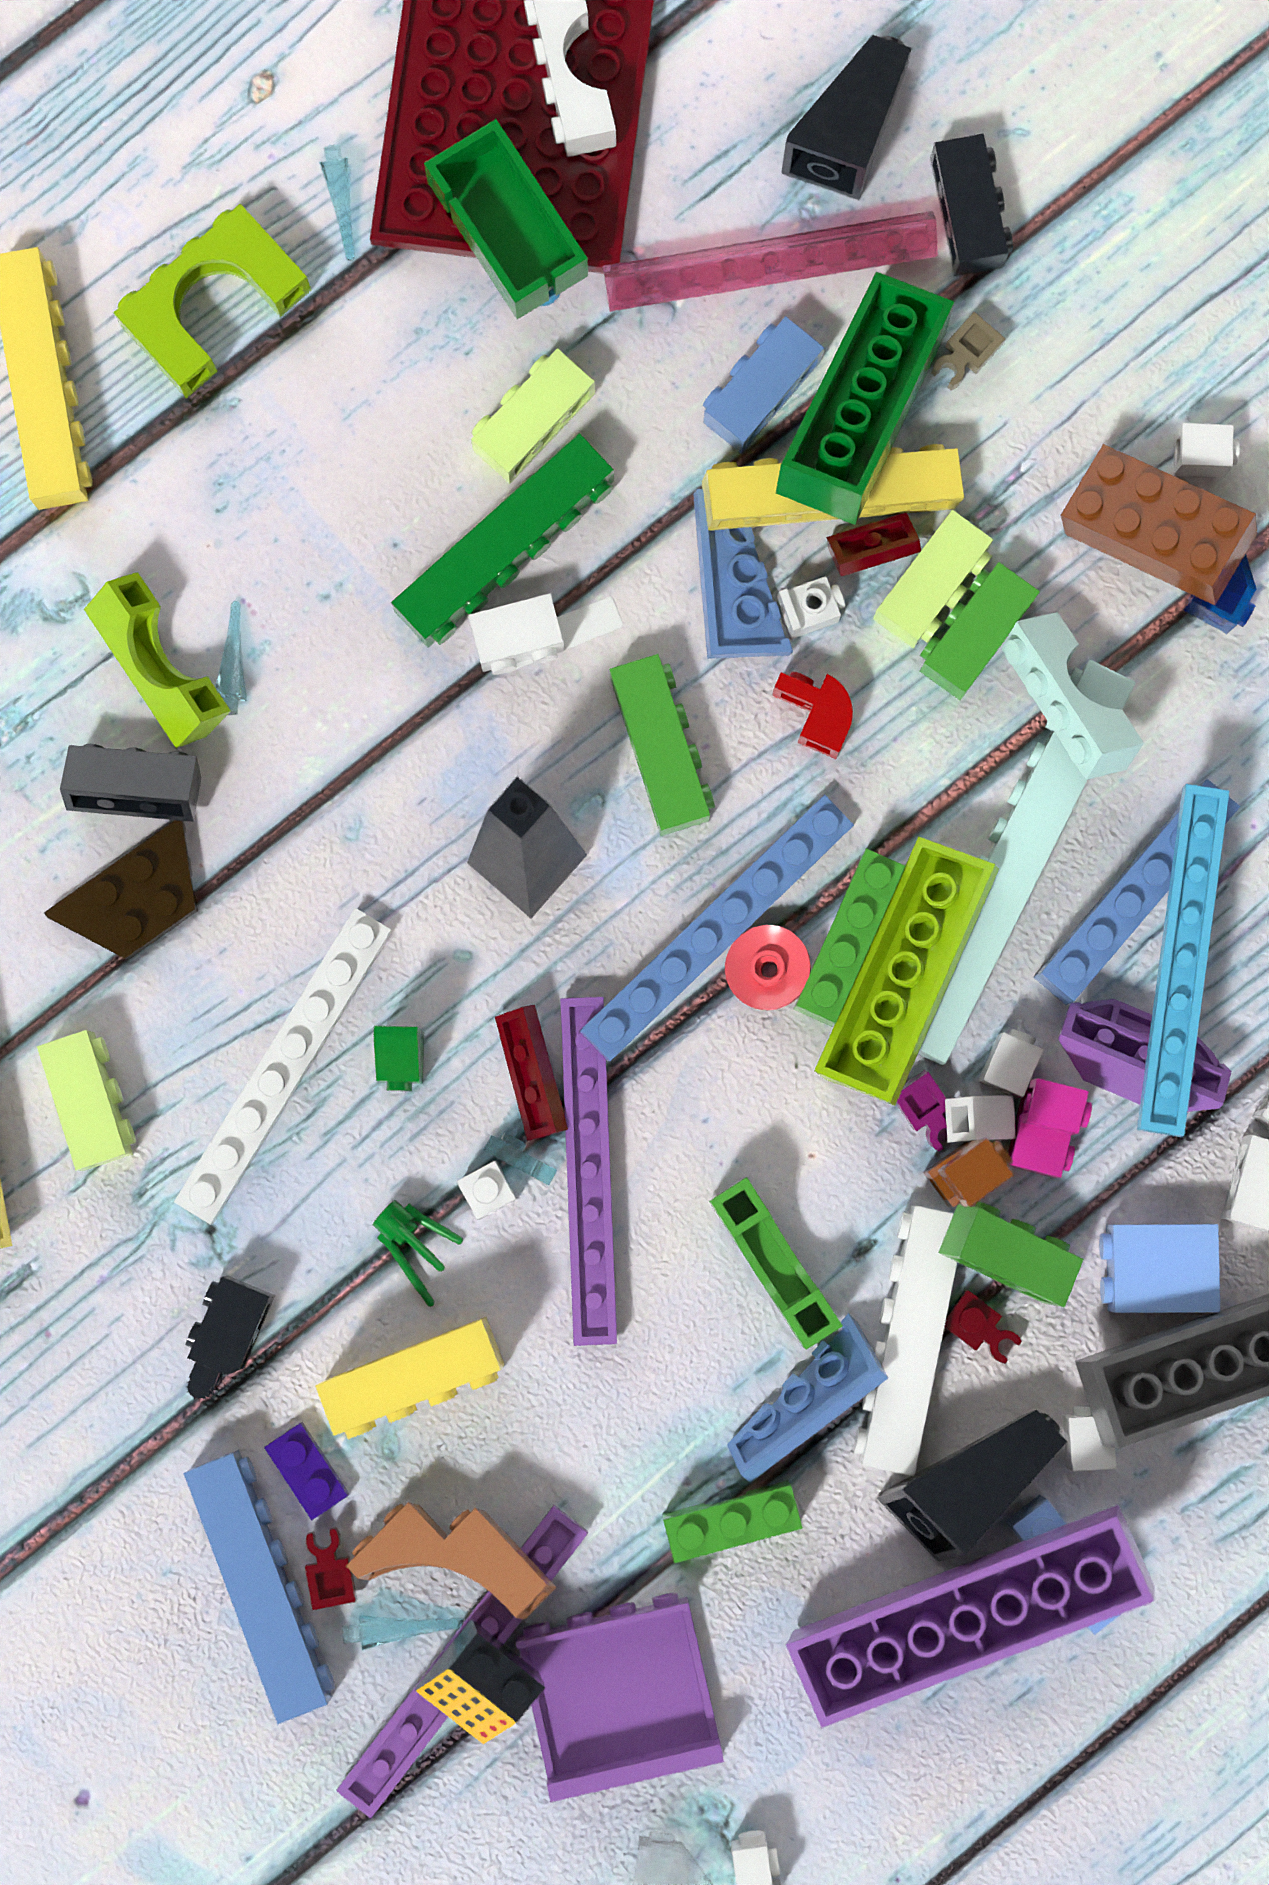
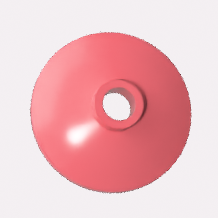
M775 925L757 926L741 934L731 945L725 961L726 980L733 994L747 1006L758 1010H776L794 1002L800 996L811 972L810 957L803 942L793 932ZM768 963H774L777 965V973L770 978L763 976V967Z

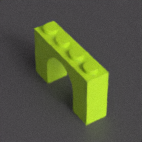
M241 203L233 210L227 209L219 214L209 231L202 237L196 236L190 239L183 246L181 255L170 264L165 263L156 268L151 274L149 282L139 291H131L126 294L118 303V309L113 312L120 326L186 399L218 372L211 357L181 324V305L185 295L194 284L203 278L216 274L237 276L248 282L280 317L312 291L308 278Z

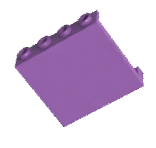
M677 1592L666 1593L653 1597V1605L636 1608L634 1602L623 1603L610 1607V1615L593 1618L592 1612L580 1613L567 1617L566 1625L550 1628L549 1622L537 1623L524 1627V1634L517 1636L516 1647L520 1651L521 1658L540 1673L546 1687L531 1706L547 1775V1789L550 1802L724 1762L688 1597L678 1598Z

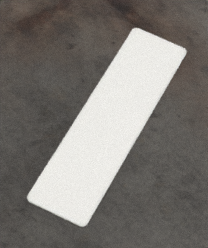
M612 597L604 598L557 617L564 642V650L623 627V622ZM533 660L516 663V669L533 663Z

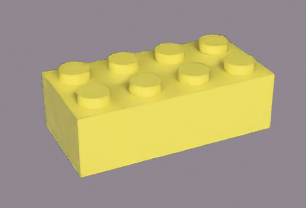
M484 1317L326 1379L315 1385L333 1435L345 1432L347 1439H351L373 1430L372 1428L377 1426L375 1420L387 1416L389 1423L413 1414L417 1410L416 1403L428 1399L430 1406L450 1400L458 1394L456 1388L469 1383L471 1389L475 1390L493 1383L499 1378L497 1371H500L505 1364L487 1317Z

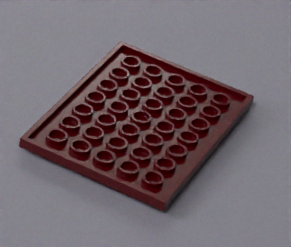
M403 0L370 232L371 245L477 258L454 224L451 212L447 213L428 184L424 163L497 119L588 258V272L619 276L655 0H585L588 10V30L572 42L566 53L565 62L570 72L579 81L593 88L607 90L616 128V146L567 157L564 142L556 144L551 118L558 117L555 103L547 104L542 78L548 77L546 64L538 65L533 39L539 38L536 24L528 25L524 0Z

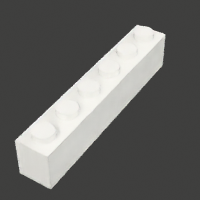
M910 1206L909 1214L904 1212L901 1214L897 1238L904 1239L901 1255H893L888 1277L889 1281L895 1282L892 1299H884L880 1315V1323L886 1325L883 1342L876 1341L873 1349L888 1379L864 1396L862 1409L869 1411L866 1427H858L853 1452L860 1454L859 1462L864 1466L910 1476L915 1474L957 1266L956 1261L938 1253L954 1215L952 1213L920 1206Z

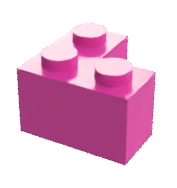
M1039 1078L1030 1080L1024 1097L1020 1099L1015 1120L1016 1139H1011L1008 1154L1013 1161L1009 1167L1052 1178H1061L1063 1170L1069 1172L1075 1154V1146L1069 1145L1071 1135L1079 1134L1080 1127H1087L1092 1112V1103L1087 1102L1089 1091Z

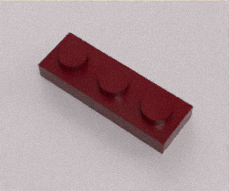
M535 1004L523 1006L495 1016L527 1141L568 1130Z

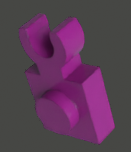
M923 1070L904 1084L896 1105L913 1130L918 1131L924 1126L927 1127V1142L931 1147L940 1152L943 1147L938 1141V1133L940 1130L947 1128L946 1118L942 1115L946 1111V1097L930 1073Z

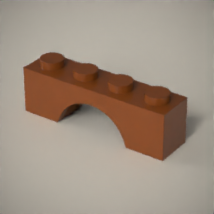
M988 1138L963 1143L923 1172L948 1207H955L959 1203L963 1207H970L1014 1176L1008 1168L1013 1161L1007 1151L998 1141L992 1143Z

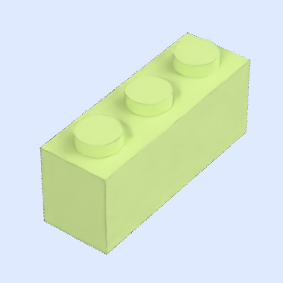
M558 348L549 357L546 354L542 355L529 371L531 376L521 387L517 384L511 387L500 402L503 406L492 417L489 415L484 416L472 430L474 435L471 438L473 451L509 484L514 481L595 395V381Z
M952 510L878 607L873 620L913 649L921 639L928 643L943 623L937 617L945 606L953 610L968 590L962 584L972 572L978 576L991 560L992 555L987 550L994 539Z
M84 1030L37 1046L75 1170L85 1171L133 1155L131 1144L136 1143L135 1134L128 1119L122 1120L118 1108V1103L123 1102L122 1093L115 1078L109 1079L105 1062L110 1061L104 1039L102 1037L96 1038L94 1032Z

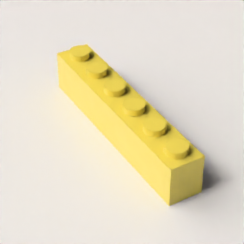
M34 247L0 254V329L29 499L38 510L88 501L86 487L92 486V477L87 461L82 462L79 447L85 446V437L81 422L74 421L72 406H78V397L73 380L67 381L65 366L71 365V356L66 340H60L58 326L64 325V316L59 300H53L51 286L57 285L55 267L52 260L46 261L39 248Z
M931 444L921 447L919 452L903 453L902 448H891L859 517L955 509L964 499L958 448L944 449L942 444ZM775 458L761 459L753 463L754 466L737 467L735 462L717 463L712 466V469L706 471L702 479L709 531L839 519L776 494L781 463Z

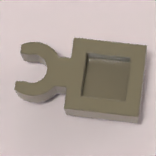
M973 312L946 342L945 348L952 354L938 358L931 374L936 376L943 368L952 369L955 377L951 379L947 388L954 390L961 384L965 368L968 367L977 374L1000 349L1006 338L977 313Z

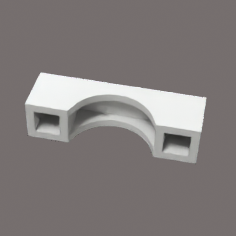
M524 0L528 25L536 24L539 38L533 39L538 65L546 64L548 77L542 78L547 104L555 103L558 117L551 118L556 144L564 142L567 157L615 147L616 128L607 90L593 88L582 83L570 72L565 62L566 53L572 42L588 30L586 1Z

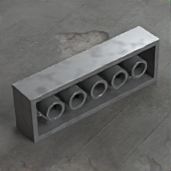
M1269 1294L1075 1360L1102 1445L1122 1448L1269 1396Z

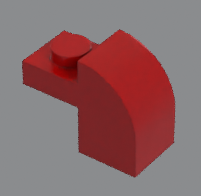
M791 671L790 675L781 672L772 696L810 712L797 743L836 759L848 734L853 718L852 702L847 690L837 679L829 674L826 675L819 689L813 686L814 680L806 675Z

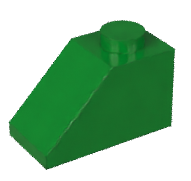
M374 1026L376 1081L387 1083L386 1091L411 1092L413 1084H423L424 1032L418 1027Z

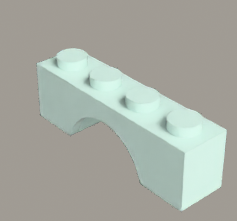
M1055 612L1017 621L1001 649L1084 779L1088 780L1127 770L1144 742L1123 710L1104 707L1091 701L1071 681L1067 670V663L1079 643L1060 614Z

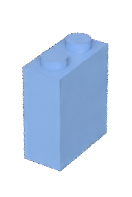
M1218 1224L1106 1225V1233H1101L1099 1239L1100 1257L1102 1260H1107V1277H1101L1100 1296L1102 1303H1108L1109 1312H1220Z

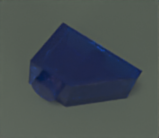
M1244 555L1215 605L1191 594L1183 610L1225 634H1228L1237 624L1244 627L1256 607L1250 601L1257 590L1247 555Z

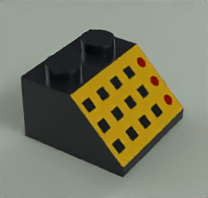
M471 1619L416 1686L415 1690L482 1744H485L515 1725L546 1687L540 1673Z

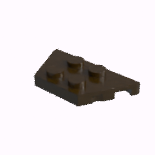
M175 820L45 911L46 917L126 960L134 957L198 911L196 894L192 884L193 874L191 860L188 857L185 836L186 826L184 822Z

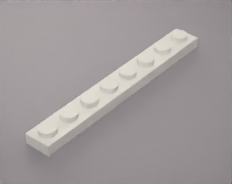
M354 908L174 1203L210 1225L214 1224L393 932L390 928Z

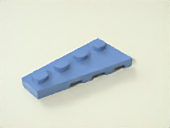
M697 489L693 496L707 659L789 656L793 653L789 638L785 637L780 622L782 617L777 602H773L766 581L768 576L763 561L760 562L753 542L755 537L752 528L709 531L703 489Z
M849 1313L841 1321L843 1325L841 1327L842 1330L829 1344L823 1340L811 1353L815 1359L798 1377L793 1373L783 1383L781 1395L773 1405L765 1403L727 1444L740 1474L747 1481L752 1482L888 1379L860 1325Z

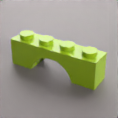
M136 572L107 581L83 610L175 748L177 749L206 738L231 710L208 676L202 678L188 677L179 672L170 663L162 649L158 635V617L161 606L140 574Z

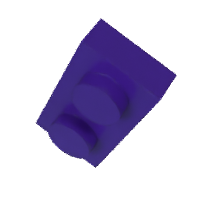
M303 1422L264 1447L311 1521L350 1495Z

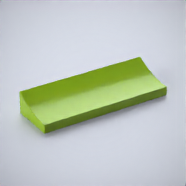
M918 836L837 1022L816 1065L815 1073L827 1081L858 1091L890 1105H896L997 876L999 868L996 864Z

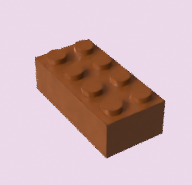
M1105 444L1100 448L1061 513L1065 535L1213 605L1217 603L1257 535L1256 513Z

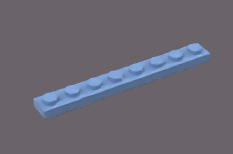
M826 795L821 797L580 1030L581 1034L610 1062L841 839L854 824Z

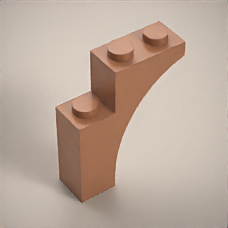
M408 1502L405 1506L399 1504L384 1518L383 1523L386 1526L374 1538L370 1535L354 1548L352 1552L354 1558L346 1565L358 1579L371 1581L383 1574L409 1567L431 1566L446 1568L479 1583L502 1602L516 1618L526 1619L557 1588L486 1511L477 1508L472 1512L469 1510L462 1512L449 1526L452 1532L447 1535L420 1505Z

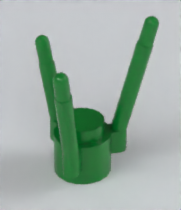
M394 1200L379 1214L372 1225L380 1232L377 1239L388 1248L427 1306L432 1307L435 1301L395 1241L400 1246L407 1242L437 1271L441 1272L445 1269L444 1264L413 1235L418 1229V1226L413 1221L420 1223L458 1245L463 1243V1238L423 1215L410 1203L403 1207Z

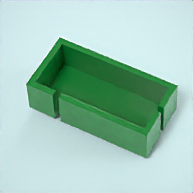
M497 119L424 163L428 184L447 213L451 212L454 224L517 320L549 301V290L552 289L557 296L588 277V258Z

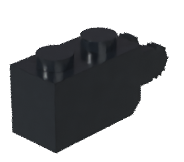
M228 1275L221 1276L219 1283L212 1281L203 1300V1305L208 1307L202 1323L197 1321L194 1323L185 1344L191 1348L187 1359L195 1361L189 1376L190 1381L187 1382L188 1386H186L187 1392L194 1399L210 1397L217 1390L216 1386L219 1385L223 1374L229 1375L246 1367L274 1300V1294Z

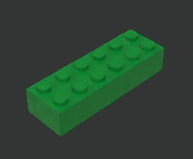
M876 271L781 463L776 494L851 524H856L946 335L954 301Z

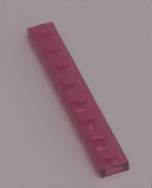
M933 211L602 266L609 312L938 257L936 217Z

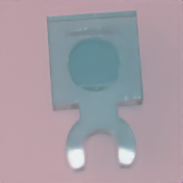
M505 1132L501 1139L493 1135L490 1136L483 1149L484 1151L550 1185L557 1170L524 1153L523 1150L527 1145L526 1143Z

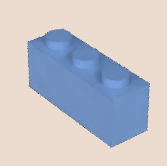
M786 316L777 326L773 323L767 326L756 342L759 345L758 349L750 358L746 354L743 355L732 368L730 375L733 378L723 389L717 386L703 403V406L706 408L703 423L741 454H743L822 361L824 347Z

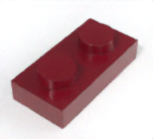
M907 512L826 537L828 550L841 577L921 552L920 539Z

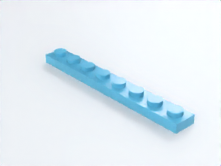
M1186 784L1182 788L1137 1130L1177 1137H1183L1185 1133L1229 799L1228 790Z

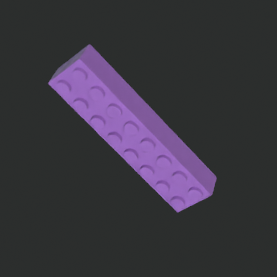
M1117 1504L793 1630L786 1643V1647L819 1724L823 1728L1152 1603L1155 1600V1586L1120 1506Z

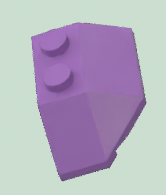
M1116 999L1096 1000L1083 1004L1080 1002L1071 1003L1068 1007L1058 1040L1083 1081L1140 1105L1152 1014ZM1198 1036L1187 1112L1221 1108L1224 1104L1232 1072L1224 1063L1220 1064L1214 1053Z

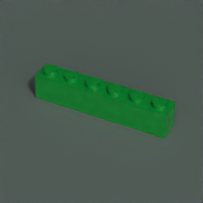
M579 433L391 602L394 612L428 648L435 642L439 645L443 644L456 632L458 627L455 624L467 613L469 615L479 612L489 601L486 596L498 585L501 588H505L519 575L520 570L518 567L529 557L532 560H536L545 553L551 545L549 541L551 537L560 529L563 532H567L574 527L582 518L580 511L591 501L594 504H598L610 494L614 488L611 485L614 482V469Z

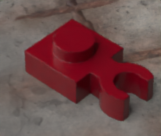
M967 1289L946 1315L944 1327L975 1351L985 1342L988 1345L989 1354L998 1362L1006 1364L1008 1361L998 1350L1001 1340L1010 1339L1012 1343L1018 1346L1022 1342L1016 1333L997 1329L995 1326L1002 1316Z
M337 1527L329 1530L331 1543L328 1547H321L317 1544L314 1531L309 1532L306 1536L307 1549L312 1555L316 1556L317 1560L316 1563L305 1566L312 1611L357 1601L353 1573L346 1566L350 1562V1556L337 1558L336 1550L341 1543V1535Z

